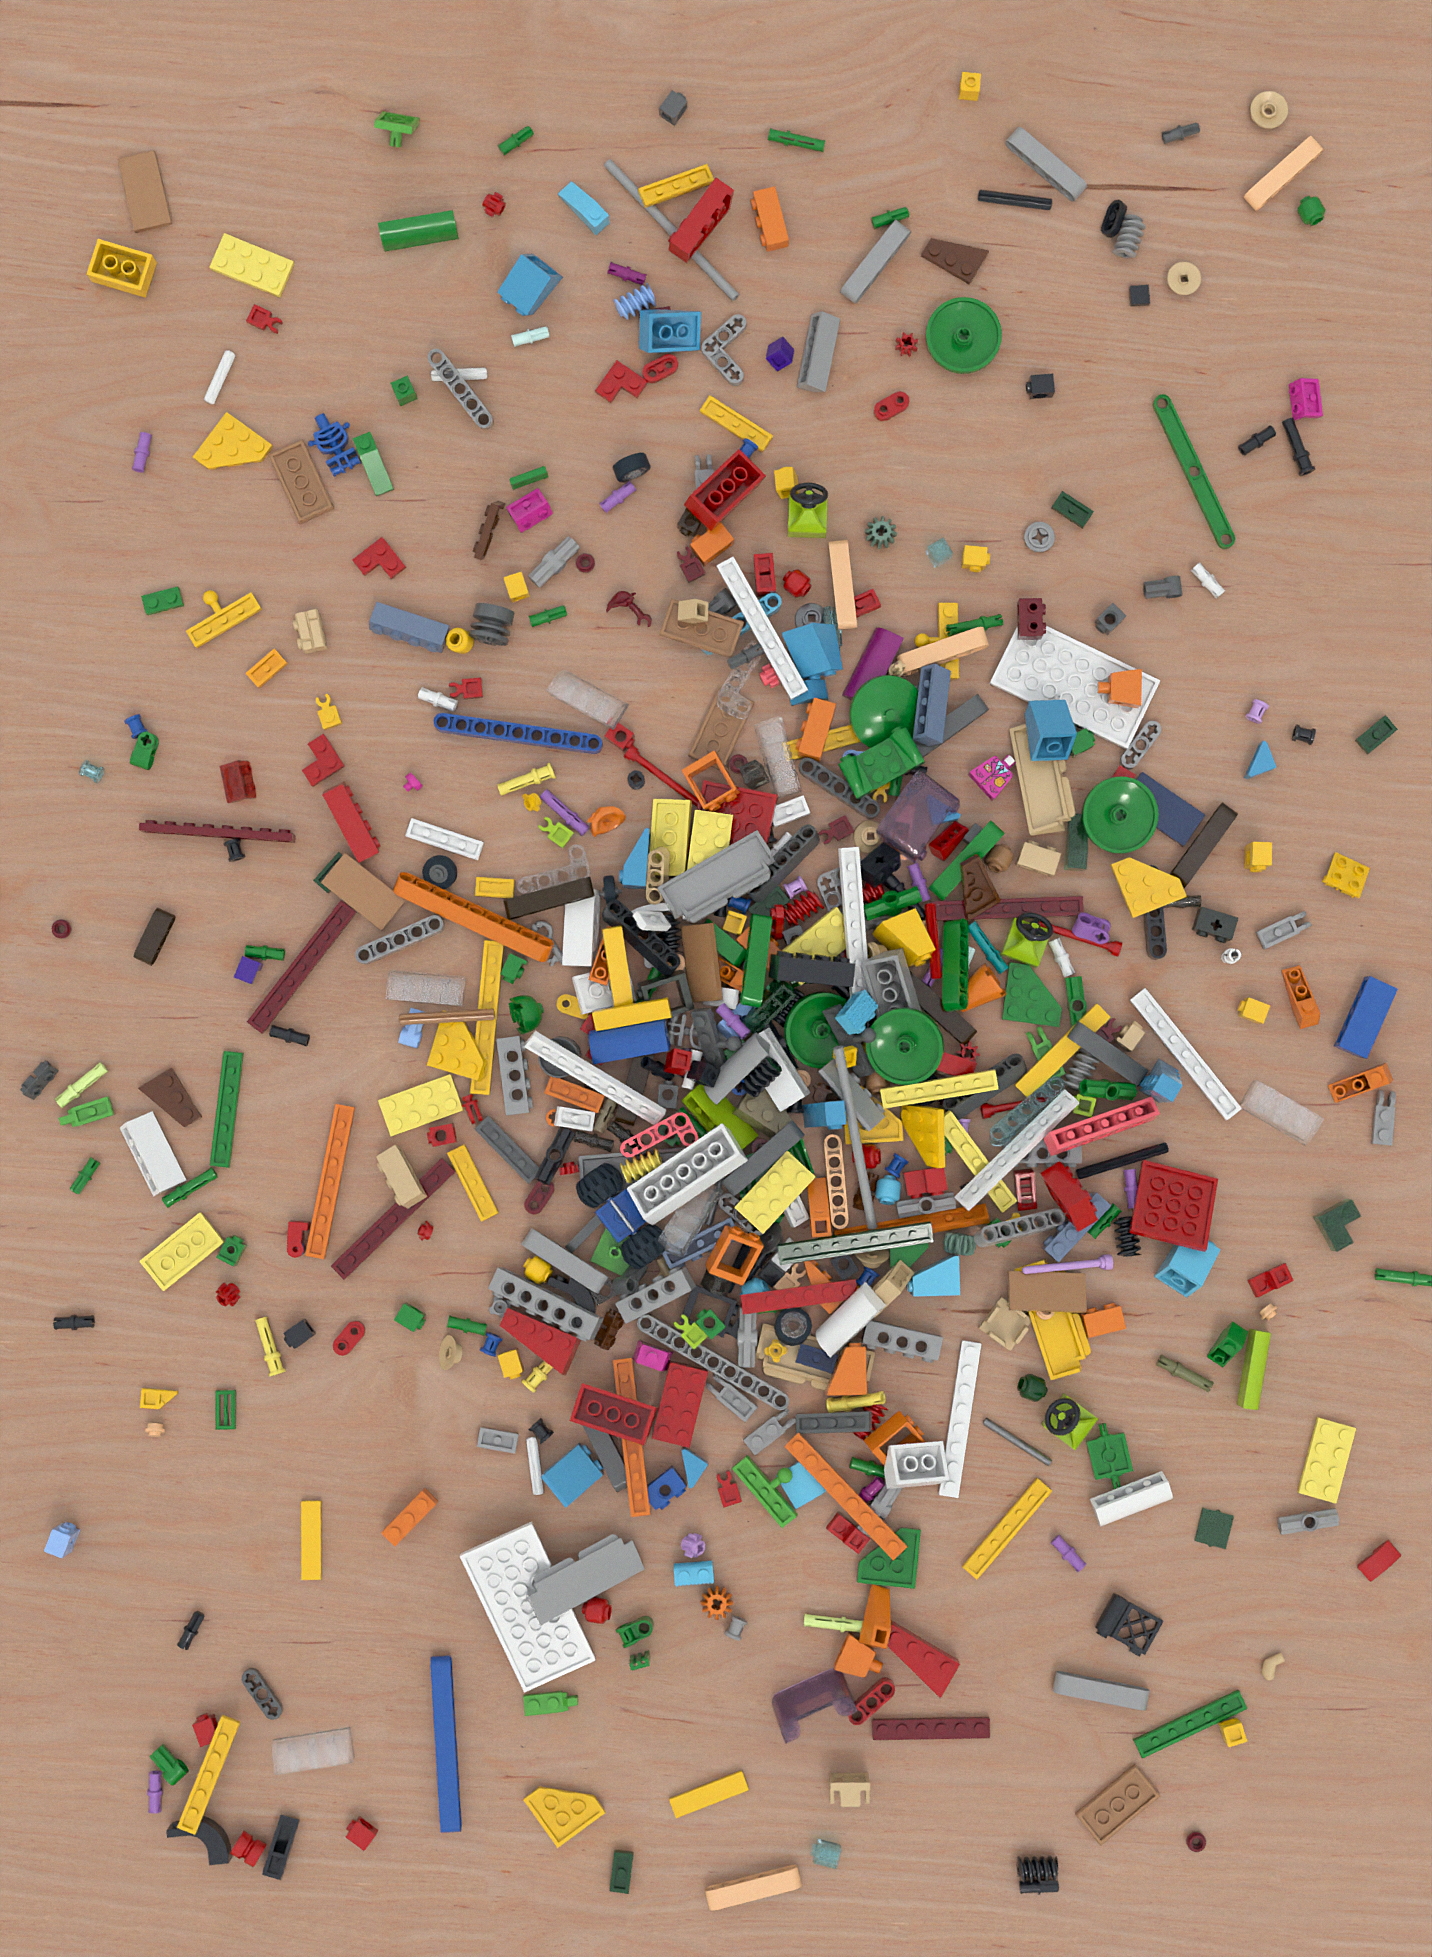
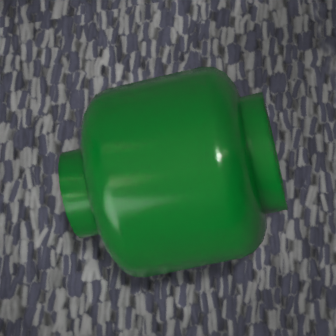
M1306 196L1300 201L1301 204L1298 206L1297 212L1304 224L1314 226L1324 219L1326 209L1318 197Z

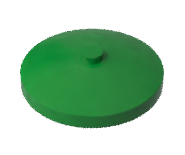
M958 297L941 304L931 315L926 328V345L931 357L942 368L958 374L974 373L989 365L997 355L1002 340L1001 324L995 312L984 302L969 297Z
M880 675L866 681L856 691L850 704L849 720L855 736L864 745L872 748L890 738L889 736L892 735L891 731L901 726L902 728H907L913 739L918 699L917 688L906 679L895 675Z
M1112 777L1101 781L1090 790L1084 800L1081 816L1086 835L1097 847L1111 853H1129L1141 848L1150 840L1156 830L1159 813L1154 795L1143 783L1129 777Z
M815 992L806 995L794 1004L785 1021L784 1038L789 1051L798 1061L809 1067L821 1069L834 1059L833 1048L840 1045L822 1011L841 1004L843 1008L847 1003L846 999L831 992Z
M895 1008L882 1014L872 1024L871 1028L876 1032V1039L872 1043H866V1053L870 1064L881 1077L895 1084L911 1085L924 1081L935 1072L943 1057L944 1041L939 1027L927 1014L913 1008Z

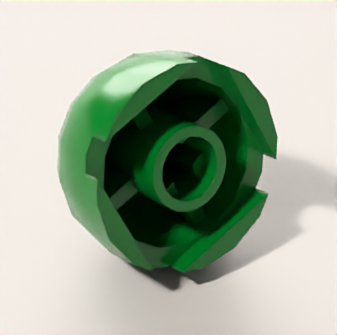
M528 995L510 998L512 1002L509 1003V1011L513 1023L517 1021L519 1028H516L518 1032L526 1034L535 1030L540 1025L542 1014L544 1013L542 1004L540 1002L537 1003L533 997Z

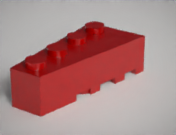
M715 177L688 217L681 222L678 231L673 232L670 236L668 250L687 263L730 210L734 190Z
M343 781L325 790L322 796L358 863L379 853L378 848L381 845L376 836L372 837L370 833L372 828L367 819H363L361 815L363 811L358 802H354L352 798L354 794L349 785L346 786Z
M509 1308L506 1309L499 1325L562 1375L567 1374L581 1342L579 1338Z
M891 1620V1632L887 1646L941 1699L960 1666L958 1659Z

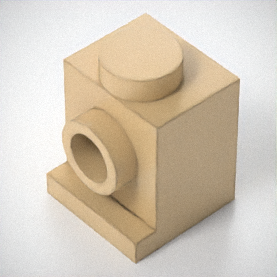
M1133 1021L1129 1026L1125 1025L1119 1033L1121 1037H1115L1113 1041L1130 1052L1135 1048L1145 1032L1141 1030L1143 1027Z

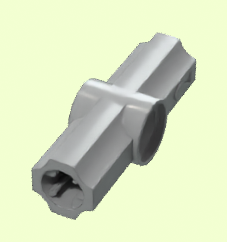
M568 536L555 550L552 549L543 557L541 563L528 577L536 586L541 588L553 575H557L566 566L567 561L578 552L580 547Z
M949 1192L937 1196H923L896 1202L898 1217L905 1218L956 1209L954 1193ZM923 1200H929L931 1203V1207L927 1211L921 1208Z
M740 1307L739 1328L737 1331V1346H739L738 1367H755L757 1313L743 1315L742 1307Z
M885 1482V1486L881 1488L878 1495H875V1498L869 1503V1506L882 1520L888 1516L892 1509V1504L902 1488L887 1489ZM858 1524L857 1528L861 1532L869 1536L867 1532Z
M1336 1508L1313 1512L1303 1511L1300 1514L1277 1517V1524L1281 1535L1302 1531L1312 1532L1320 1528L1339 1526V1516ZM1311 1517L1312 1523L1305 1526V1519Z

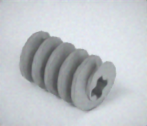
M1125 215L1122 228L1119 231L1120 235L1117 237V243L1114 246L1113 253L1123 258L1136 257L1137 254L1133 251H1138L1139 247L1136 244L1141 243V239L1138 237L1143 236L1144 233L1141 230L1146 228V225L1142 223L1143 220L1139 216Z
M1080 1048L1079 1050L1083 1054H1076V1058L1079 1061H1072L1076 1068L1070 1067L1068 1070L1072 1075L1066 1074L1065 1077L1068 1081H1062L1064 1085L1076 1091H1079L1080 1082L1086 1079V1076H1093L1089 1071L1090 1069H1097L1093 1063H1100L1095 1056Z

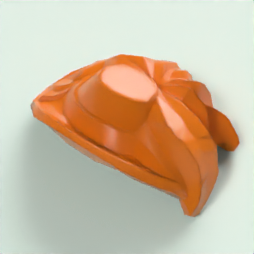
M613 806L599 807L588 818L587 823L591 822L590 830L592 835L596 837L599 834H605L614 830L625 821L626 816L619 808Z

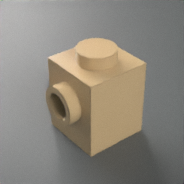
M698 599L679 601L678 621L691 624L708 621L709 602Z

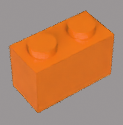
M722 523L718 524L712 531L707 528L705 534L702 536L699 534L691 540L690 549L703 566H706L734 544V538Z
M1115 1302L1104 1304L1102 1309L1096 1310V1307L1088 1308L1086 1313H1082L1081 1318L1086 1336L1091 1338L1126 1329L1121 1306L1115 1305Z

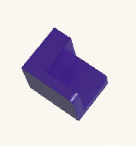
M781 337L768 345L766 360L778 372L792 363L794 348L784 337Z
M242 956L234 978L252 984L257 971H261L263 964Z

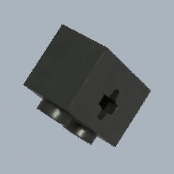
M1200 907L1197 910L1192 930L1197 931L1196 935L1202 937L1210 935L1215 937V941L1226 943V941L1233 939L1239 918ZM1216 922V925L1219 927L1213 930L1214 927L1211 923Z

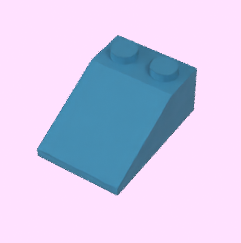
M660 309L640 310L639 349L647 353L700 350L701 312Z
M645 828L626 860L623 870L619 872V881L622 883L623 888L646 890L647 861L650 845L649 828Z

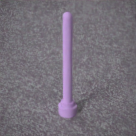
M1105 1254L1094 1260L1025 1266L1022 1272L1024 1274L1092 1267L1111 1270L1113 1269V1258L1111 1254Z

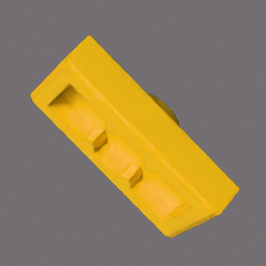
M476 877L475 896L513 898L515 879Z

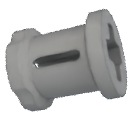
M732 1615L731 1624L724 1634L740 1641L744 1625H747L748 1622L741 1617Z

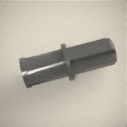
M1198 123L1183 127L1178 125L1177 128L1163 131L1161 133L1164 144L1179 139L1182 141L1184 137L1199 133L1200 126Z
M757 643L747 650L742 649L741 653L727 660L728 666L731 669H735L745 663L749 664L752 659L764 654V649L756 652L762 645Z

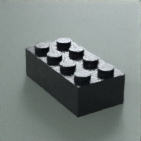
M777 951V954H771L768 977L784 981L853 987L855 963L850 962L849 958L833 956V959H831V957L815 954L814 958H812V955L796 952V956H793V953Z

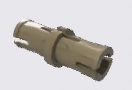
M607 1098L603 1108L599 1110L600 1115L593 1129L604 1133L610 1118L614 1116L613 1112L617 1105L615 1101Z

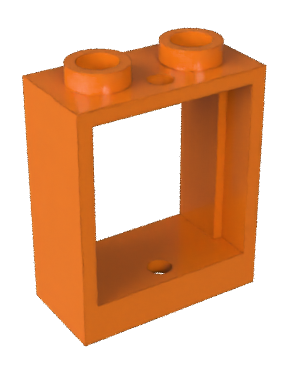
M715 751L682 769L684 776L705 811L713 812L721 807L720 804L725 801L730 802L734 800L737 794L740 793ZM717 763L731 790L707 803L693 777Z
M725 1225L705 1264L708 1272L743 1286L764 1247L760 1237L752 1232L749 1234L743 1232L739 1227ZM732 1239L752 1247L740 1269L720 1262Z
M900 1411L895 1413L863 1440L884 1466L887 1453L885 1454L880 1447L905 1426L911 1433L897 1445L926 1443L921 1437L924 1435L917 1425L913 1427L912 1425L915 1423L908 1414L904 1416Z

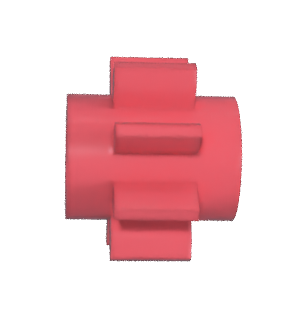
M771 664L762 666L763 672H760L759 676L763 685H770L771 688L779 685V678Z

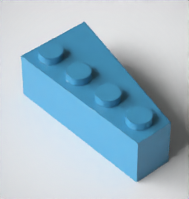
M1158 1058L1149 1075L1145 1076L1139 1084L1141 1086L1139 1091L1148 1097L1152 1096L1158 1103L1173 1102L1183 1086L1180 1074L1178 1073L1179 1070Z
M844 1101L802 1105L804 1110V1128L828 1126V1129H842V1125L846 1124Z

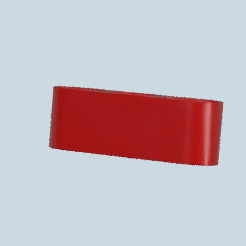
M887 1677L879 1679L854 1701L847 1711L849 1721L853 1725H861L889 1701L895 1694L893 1681ZM889 1684L891 1689L888 1692H882V1685ZM870 1697H874L876 1699V1703L874 1705H868L866 1703V1700ZM859 1710L862 1712V1715L859 1718H853L851 1716L852 1712Z

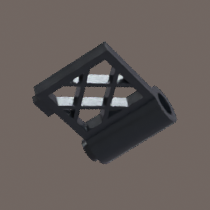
M1113 1593L1095 1628L1098 1629L1096 1633L1104 1638L1108 1636L1113 1637L1129 1646V1651L1140 1657L1141 1653L1146 1655L1164 1621L1129 1602L1122 1596ZM1132 1608L1138 1611L1140 1619L1130 1621L1128 1615ZM1155 1620L1156 1624L1153 1629L1146 1630L1144 1621ZM1141 1622L1143 1632L1133 1634L1131 1625ZM1128 1626L1130 1636L1124 1638L1118 1636L1121 1628ZM1145 1636L1146 1642L1143 1648L1136 1646L1135 1638Z

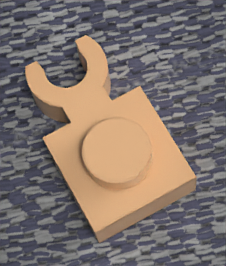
M793 1264L790 1269L791 1273L785 1272V1275L774 1285V1288L780 1290L799 1287L800 1283L797 1279L803 1277L806 1274V1270H802L800 1274H797L796 1268L799 1264Z

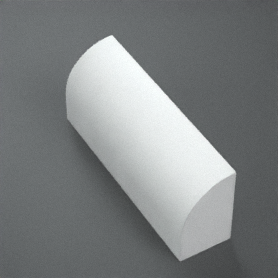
M593 889L594 897L565 905L562 965L593 967L599 946L601 896H599L601 891Z
M767 1028L760 1032L759 1035L770 1044L768 1056L778 1062L782 1072L765 1089L781 1112L810 1094V1091L771 1029Z
M153 1112L126 1122L120 1127L153 1197L186 1181Z
M866 1282L816 1331L817 1341L829 1357L839 1352L886 1306Z
M1161 1471L1091 1498L1090 1501L1097 1522L1101 1527L1173 1499L1169 1482Z

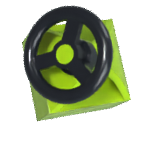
M806 482L797 484L791 489L788 506V537L826 538L828 491L825 487L816 483ZM806 488L803 493L796 494L798 490ZM812 489L819 490L823 495L815 493Z
M1032 912L1023 913L1018 918L1012 919L1000 955L1034 968L1039 967L1048 939L1053 935L1051 923L1045 917ZM1033 918V922L1029 923L1024 921V919ZM1039 921L1042 922L1046 926V928L1041 927Z
M1063 1393L1060 1399L1054 1401L1048 1407L1045 1419L1041 1425L1076 1450L1098 1418Z

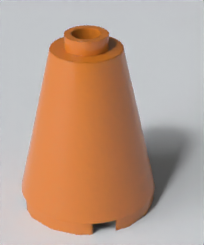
M986 963L981 965L968 979V1006L965 1010H961L962 1012L1007 995L1005 989L1000 988L1001 982L991 968L987 967Z

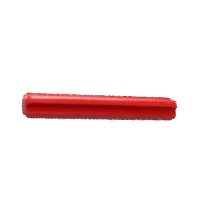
M934 903L925 904L927 933L936 949L930 958L931 978L940 979L942 973L936 908Z

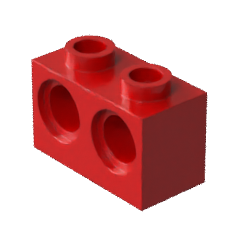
M773 553L754 554L757 597L776 593Z

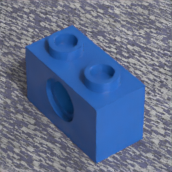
M673 1465L647 1485L649 1503L655 1510L658 1508L664 1509L670 1504L669 1500L672 1497L676 1496L678 1498L686 1491L684 1488L687 1486V1483ZM668 1485L671 1491L668 1494H663L660 1491V1487Z

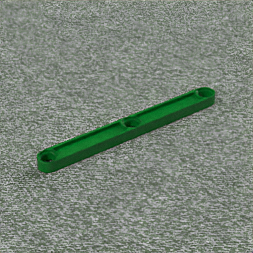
M1160 394L1153 402V409L1218 546L1222 549H1229L1235 543L1234 532L1171 399L1165 394ZM1164 399L1167 402V407L1159 408L1157 401ZM1196 467L1199 470V475L1191 476L1189 468ZM1228 535L1231 538V543L1228 545L1223 544L1221 537Z

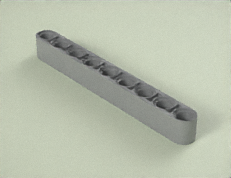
M647 1313L639 1317L637 1326L642 1332L775 1409L784 1410L788 1407L789 1397L781 1389L743 1367H738L736 1363L701 1343L697 1347L701 1348L702 1354L698 1357L691 1354L692 1347L686 1341L682 1347H677L674 1344V1340L677 1337H681L682 1332ZM643 1318H649L652 1325L648 1328L641 1325ZM659 1328H666L668 1335L663 1338L660 1337L657 1333ZM712 1356L717 1357L719 1363L713 1367L708 1364V1359ZM726 1367H734L736 1370L735 1374L727 1376L724 1372ZM744 1376L752 1378V1383L749 1386L741 1383ZM761 1386H767L769 1392L767 1395L762 1396L758 1393V1389ZM782 1395L786 1398L783 1405L775 1403L777 1396Z

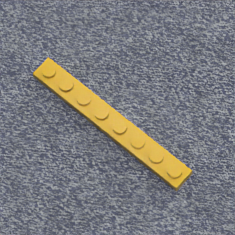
M484 940L478 1009H494L495 1019L477 1021L475 1041L481 1056L485 1059L486 1065L481 1081L471 1079L470 1093L490 1095L501 981L500 973L504 945L496 941Z

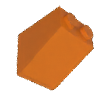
M848 1343V1347H843L826 1387L825 1395H867L866 1347H861V1343Z

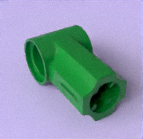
M164 1744L149 1756L161 1769L164 1779L172 1786L189 1772L186 1764L182 1760L176 1759Z

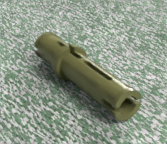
M1160 1355V1360H1157L1156 1366L1171 1372L1172 1376H1178L1206 1392L1211 1390L1209 1387L1212 1388L1213 1381L1189 1370L1178 1361L1174 1362L1164 1355Z

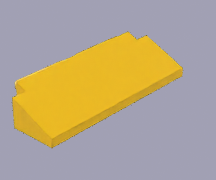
M1044 1258L1015 1268V1271H1022L1025 1266L1048 1264V1262ZM1062 1270V1271H1052V1272H1058V1273H1066L1065 1270ZM1028 1311L1050 1380L1081 1372L1080 1360L1085 1359L1091 1353V1348L1080 1315L1069 1312H1055L1050 1319L1043 1320L1037 1316L1036 1311Z

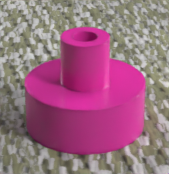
M411 772L405 776L408 782L403 787L407 792L413 787L417 791L423 787Z

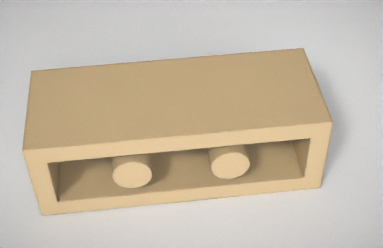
M395 1144L376 1156L379 1162L377 1166L382 1173H385L387 1177L385 1181L388 1187L396 1193L394 1198L399 1206L402 1205L410 1208L427 1197L402 1148Z

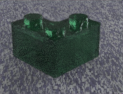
M1345 1199L1313 1216L1331 1251L1338 1252L1354 1243L1345 1227L1348 1223L1361 1217L1352 1199Z

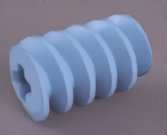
M648 283L647 289L643 285L640 286V292L634 289V296L628 292L626 294L627 299L623 295L620 296V302L617 299H613L621 318L624 316L629 320L628 313L635 317V310L637 309L640 312L642 306L649 310V303L654 307L656 306L655 297Z

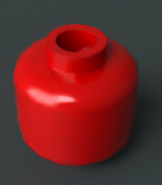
M799 569L792 572L788 571L783 577L785 581L783 588L795 598L804 597L811 589V579Z
M862 1144L866 1169H875L881 1163V1150L875 1144ZM852 1152V1161L853 1163H855L854 1154Z
M593 1597L583 1603L582 1614H585V1619L588 1622L604 1624L611 1617L612 1605L609 1604L607 1599Z

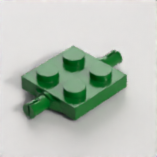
M1100 1423L1098 1426L1101 1436L1096 1439L1087 1440L1086 1445L1095 1480L1110 1478L1114 1490L1121 1487L1119 1476L1133 1471L1125 1433L1108 1434L1106 1423Z

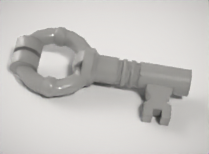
M538 920L536 924L532 925V931L535 932L545 926L549 932L545 937L553 939V929L549 923ZM554 941L552 948L554 956L547 961L552 963L550 964L551 967L558 961L562 964L563 953Z

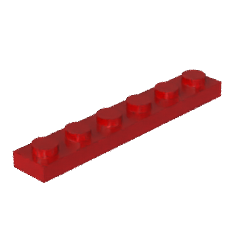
M856 1279L740 1295L742 1314L845 1301L857 1290Z

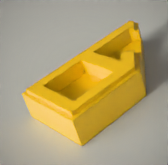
M141 1388L140 1408L161 1409L178 1394V1391Z

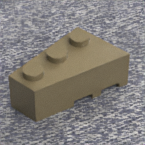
M766 1089L760 1092L756 1098L746 1092L732 1113L769 1138H772L792 1120L785 1110L779 1111Z

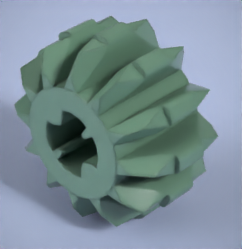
M881 516L880 521L876 517L873 518L874 523L868 522L867 526L869 528L865 529V533L868 534L866 541L873 540L870 546L873 547L875 544H878V549H881L882 544L885 548H888L889 543L893 544L895 542L893 537L897 536V532L893 531L896 529V525H890L891 519L884 522V516ZM880 529L883 530V536H879Z
M957 1232L945 1234L943 1249L946 1252L966 1256L974 1254L976 1250L974 1236Z

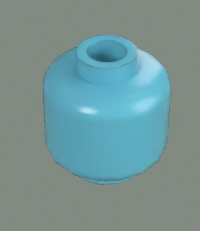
M885 1175L884 1178L877 1181L875 1197L879 1200V1203L894 1205L900 1199L901 1183L895 1180L896 1177Z
M755 1277L741 1286L740 1295L770 1291L763 1279Z

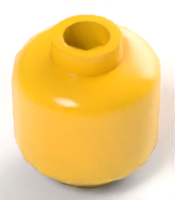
M453 628L448 632L446 645L451 651L465 654L473 647L474 639L472 636H469V631L462 628Z
M538 1255L532 1259L529 1257L523 1265L525 1277L536 1284L546 1283L553 1272L551 1269L552 1265Z

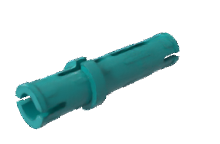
M974 921L970 924L969 933L986 955L987 961L992 963L998 974L1008 969L1009 966L1000 956L999 950H996L977 922Z

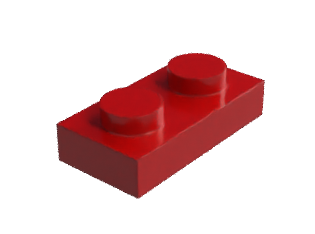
M874 589L854 596L856 618L881 608Z

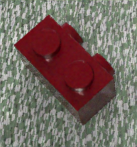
M1019 598L1017 601L1018 640H1041L1043 634H1046V623H1043L1046 605L1042 604V598Z

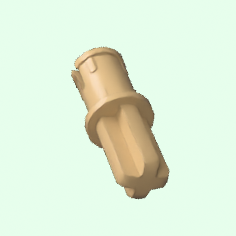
M897 661L889 667L886 675L901 677L904 673L905 664Z

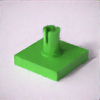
M383 111L375 119L374 128L390 130L389 145L401 147L402 133L412 134L419 126L420 118Z
M605 1229L590 1261L622 1276L630 1265L625 1262L622 1256L621 1245L630 1236L617 1243L609 1231Z

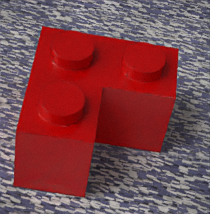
M932 1167L903 1172L906 1195H911L912 1199L923 1197L922 1193H930L932 1196L944 1194V1190H948L944 1168Z

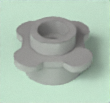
M495 1296L493 1298L494 1303L489 1308L491 1314L500 1315L503 1318L506 1309L511 1307L510 1300H503Z

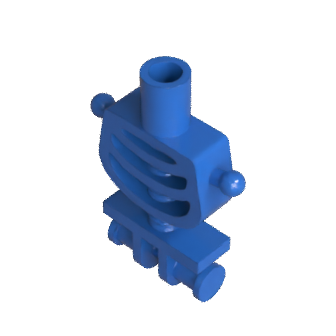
M324 413L316 416L315 421L320 430L314 433L315 440L309 441L308 445L310 447L317 445L322 454H335V457L326 461L328 467L338 463V466L330 468L333 476L336 477L341 472L343 474L346 473L344 469L350 467L352 470L353 466L361 464L357 455L350 460L348 459L356 454L353 447L344 452L342 451L349 442L345 429L349 428L350 424L346 422L341 426L337 421L330 425ZM346 460L347 463L342 465L341 461Z

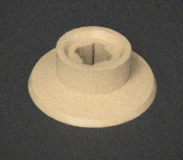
M1179 262L1170 268L1167 281L1174 292L1180 295H1188L1199 288L1201 274L1194 264ZM1185 277L1186 282H1181V278Z
M867 820L855 828L853 841L861 852L870 854L882 842L887 843V832L879 822ZM867 833H873L874 840H868Z
M888 1249L856 1253L855 1255L865 1267L877 1268L889 1258L890 1253Z
M450 1335L443 1339L440 1346L439 1363L443 1370H448L454 1363H459L462 1357L461 1345L456 1344L455 1339Z

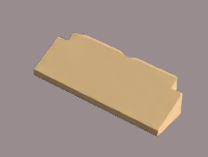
M1026 724L1009 729L1030 835L1065 831L1063 822L1072 821L1071 817L1076 813L1069 779L1062 775L1067 768L1065 760L1031 761Z
M763 1323L755 1353V1359L763 1360L761 1368L766 1376L797 1384H804L805 1381H810L813 1388L825 1391L832 1374L795 1363L800 1345L790 1346L779 1340V1343L787 1348V1353L782 1355L778 1363L773 1362L769 1355H765V1348L772 1344V1340L779 1339L775 1334L774 1326ZM782 1328L788 1337L795 1338L802 1334ZM809 1335L806 1341L801 1343L823 1350L814 1336ZM842 1349L836 1353L838 1355L836 1363L839 1359ZM866 1350V1376L868 1385L875 1357V1352Z

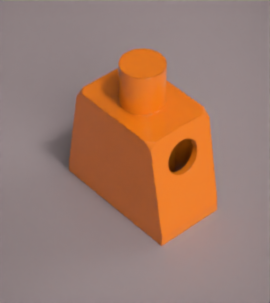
M1142 669L1111 673L1108 676V682H1098L1097 693L1108 694V703L1139 708L1142 696Z
M848 1632L833 1665L834 1670L863 1678L866 1677L868 1670L879 1674L883 1663L874 1659L875 1649L858 1643L859 1638L853 1633Z

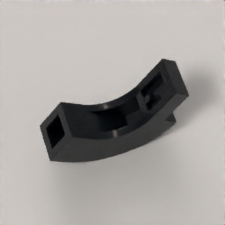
M557 1274L555 1277H550L548 1285L569 1293L577 1305L596 1314L594 1298L586 1286L572 1277L569 1283L565 1282L566 1278ZM577 1317L575 1324L579 1328L582 1326V1320L580 1317Z
M203 1816L195 1835L177 1828L179 1821L172 1822L166 1830L167 1838L180 1836L199 1838L207 1848L209 1865L228 1864L232 1859L230 1854L232 1851L231 1844L226 1832L217 1822L206 1816Z

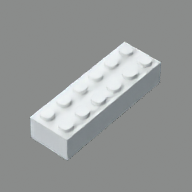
M720 1124L629 1186L627 1190L643 1219L654 1225L747 1162L748 1159L730 1129L724 1124Z

